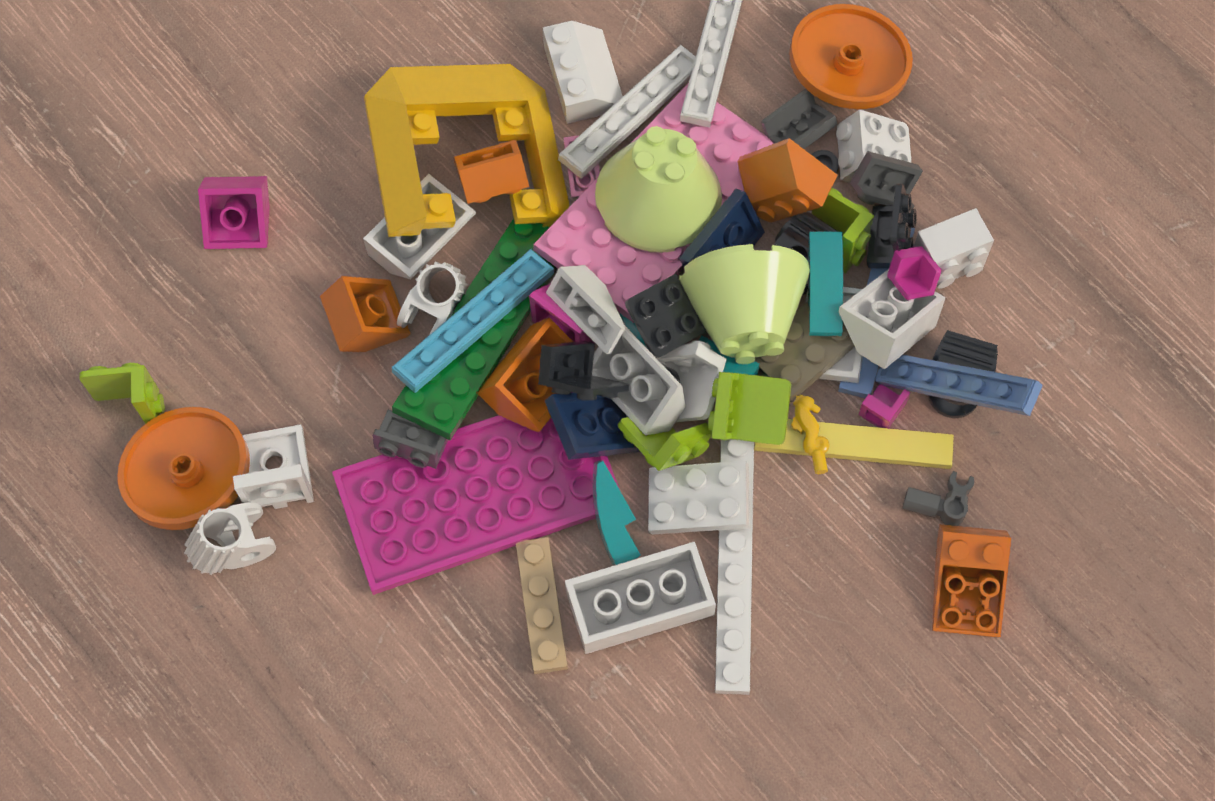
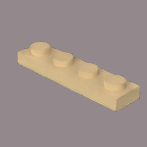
M549 537L522 541L516 544L534 674L567 670Z

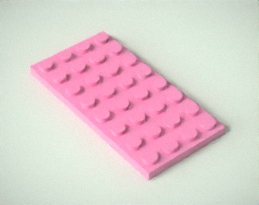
M687 84L633 141L647 133L649 128L655 126L675 130L691 138L695 142L698 151L718 177L723 204L735 189L744 191L737 163L739 157L774 143L762 132L718 102H716L710 128L681 122L680 114L688 88ZM596 179L534 243L533 251L558 269L559 267L586 265L606 285L617 311L634 323L625 306L626 300L674 274L678 275L684 269L679 258L690 244L675 248V251L659 253L634 248L618 239L605 226V221L596 207Z

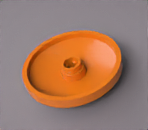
M853 4L828 5L809 13L796 27L789 49L791 67L799 82L820 100L847 109L875 108L893 100L905 87L913 63L910 44L904 33L894 22L875 10Z
M203 407L174 409L147 422L127 443L118 465L119 490L125 503L143 522L166 530L193 528L201 515H206L208 510L226 509L237 499L238 494L234 489L233 476L249 473L250 454L247 443L238 427L225 415Z

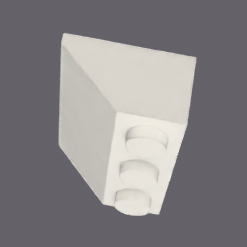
M576 21L543 27L544 49L566 123L569 124L602 116L623 97L603 30Z
M430 174L420 182L422 193H451L456 219L454 227L422 229L420 235L388 237L384 217L363 238L368 256L390 274L410 280L476 214L474 209Z
M889 269L839 308V314L857 353L883 369H886L936 327L946 298L935 291L932 296L906 300L887 277Z
M625 326V330L611 354H606L600 347L594 353L593 376L630 384L628 392H619L618 397L611 399L644 435L670 431L686 407L683 387Z

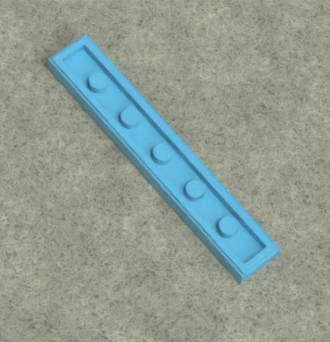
M530 249L392 366V373L416 393L550 278L554 273V268Z

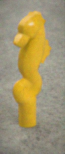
M800 394V396H796V400L793 402L795 417H793L791 427L801 434L805 432L806 435L803 441L805 453L812 456L815 474H825L828 472L825 453L829 449V441L824 436H818L820 427L810 412L819 413L821 408L814 403L813 398Z

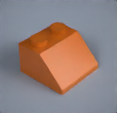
M341 276L320 295L338 348L342 352H367L404 339L411 334L408 325L404 328L397 325L401 307L391 280Z

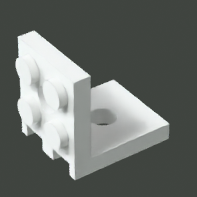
M302 425L243 435L250 454L249 473L233 476L234 489L242 503L257 502L261 504V507L273 505L274 509L288 507L287 502L306 499L307 503L314 502ZM280 456L283 458V463L279 468L267 469L265 467L266 461L270 457Z

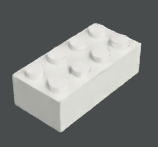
M695 542L565 580L566 594L585 654L715 615L716 603Z

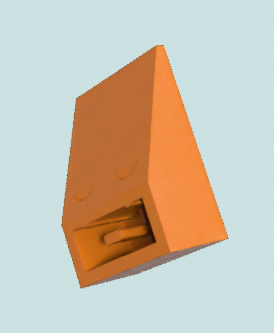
M516 140L453 157L467 204L486 202L491 197L501 194H515L521 189L529 187L522 155Z
M939 524L935 559L932 631L1001 638L1011 547V536L1006 530Z

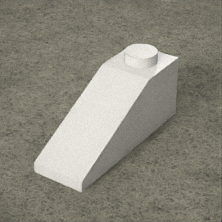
M586 265L559 267L546 294L606 354H611L624 332L625 326L606 285Z

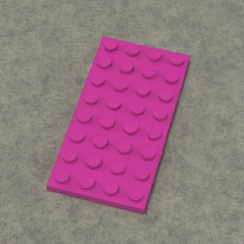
M499 415L457 429L452 439L448 440L436 469L429 466L425 468L418 467L410 463L408 459L399 456L388 457L382 454L332 471L373 595L514 547L522 541L537 539L595 519L592 485L594 463L599 460L604 461L618 486L607 456L568 460L552 418L549 419L541 431L536 432Z

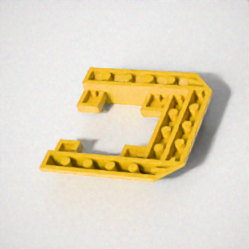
M511 64L390 67L365 94L364 102L388 237L420 235L422 229L452 228L455 225L456 219L451 193H422L414 145L438 144L440 136L436 116L493 114L498 141L524 140L534 189H524L515 194H510L509 198L515 224L541 223L543 227H551L570 207L561 162L558 160L559 153L545 89Z

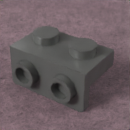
M807 89L801 91L761 121L764 134L774 144L790 138L803 149L838 125L835 115L816 104L814 95Z
M867 151L850 184L858 193L857 197L864 203L893 206L896 184H903L906 193L910 194L923 170L918 164Z
M389 409L380 429H375L372 435L374 448L381 454L388 457L399 456L408 459L413 465L422 468L429 466L436 469L448 442V439L392 413V410Z

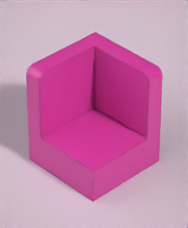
M923 246L895 251L887 277L906 300L934 295L941 275V268Z
M880 384L872 395L868 394L862 402L859 416L878 428L889 429L906 405L911 392L904 389L901 395H898Z

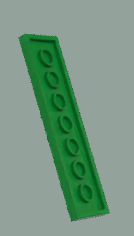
M513 218L467 289L466 294L461 298V302L454 309L452 315L530 249L533 250L534 243L550 227H543L541 223L515 224ZM541 257L543 260H545L549 265H551V266L554 268V273H555L558 268L555 267V266H554L553 264H551L550 262H548V261H547L546 259H544L543 257ZM553 275L550 278H548L537 289L548 285ZM529 296L416 393L405 385L392 405V413L451 440L477 399L478 391L493 373L531 312Z

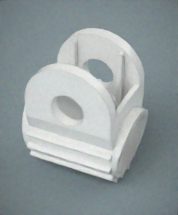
M435 261L434 265L426 264V268L423 271L419 270L420 275L418 278H415L417 284L410 290L400 310L397 325L404 328L408 323L412 324L418 310L421 309L437 317L430 334L451 317L454 309L461 302V298L466 294L467 287L469 286L465 281L466 276L460 273V269L446 262L441 264ZM448 270L455 278V291L447 301L437 303L430 294L429 284L436 273Z
M257 502L241 503L226 509L208 510L206 515L202 514L185 543L187 548L184 554L188 556L187 562H191L193 569H198L201 571V574L209 573L212 575L217 572L221 573L223 569H237L252 565L273 554L276 550L274 540L270 539V537L255 539L251 529L253 522L263 515L261 504ZM238 529L239 537L238 540L235 541L232 531ZM205 537L214 539L222 547L211 544Z

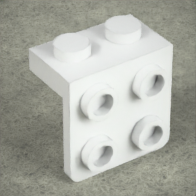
M859 109L837 125L836 136L838 139V164L841 181L850 183L867 151L912 163L909 128L904 122Z
M692 341L690 344H683L666 355L656 358L664 367L674 369L680 377L686 407L676 422L705 420L709 418L710 412L714 408L715 398L712 397L713 381L715 378H719V372H723L726 358L711 350V346L705 342Z

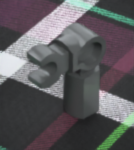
M953 471L947 482L950 492L946 494L945 500L941 499V495L908 487L902 509L933 518L940 516L941 521L945 525L959 526L968 512L967 495L974 486V477L970 476L966 485L961 486L956 482L957 472Z

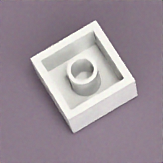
M975 208L918 231L914 247L923 246L941 268V275L936 287L942 289L952 284L956 278L964 275L971 277L981 272L994 239L978 210Z

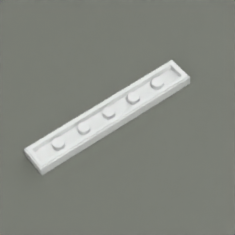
M743 0L710 1L680 114L681 122L710 128Z
M680 45L559 154L558 160L582 179L690 80L696 56Z

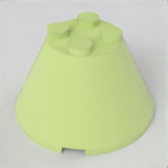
M655 126L649 128L647 133L618 151L606 162L597 179L595 201L596 207L605 221V226L614 236L634 248L662 253L675 251V248L685 246L694 241L704 226L720 209L722 191L716 173L698 151L695 142L691 138L678 131Z
M753 244L737 245L703 254L684 267L685 273L683 276L679 275V280L700 321L721 354L734 357L738 364H750L755 361V357L775 356L784 352L785 340L810 275L809 263L799 252L776 245L771 246L772 251L754 250Z

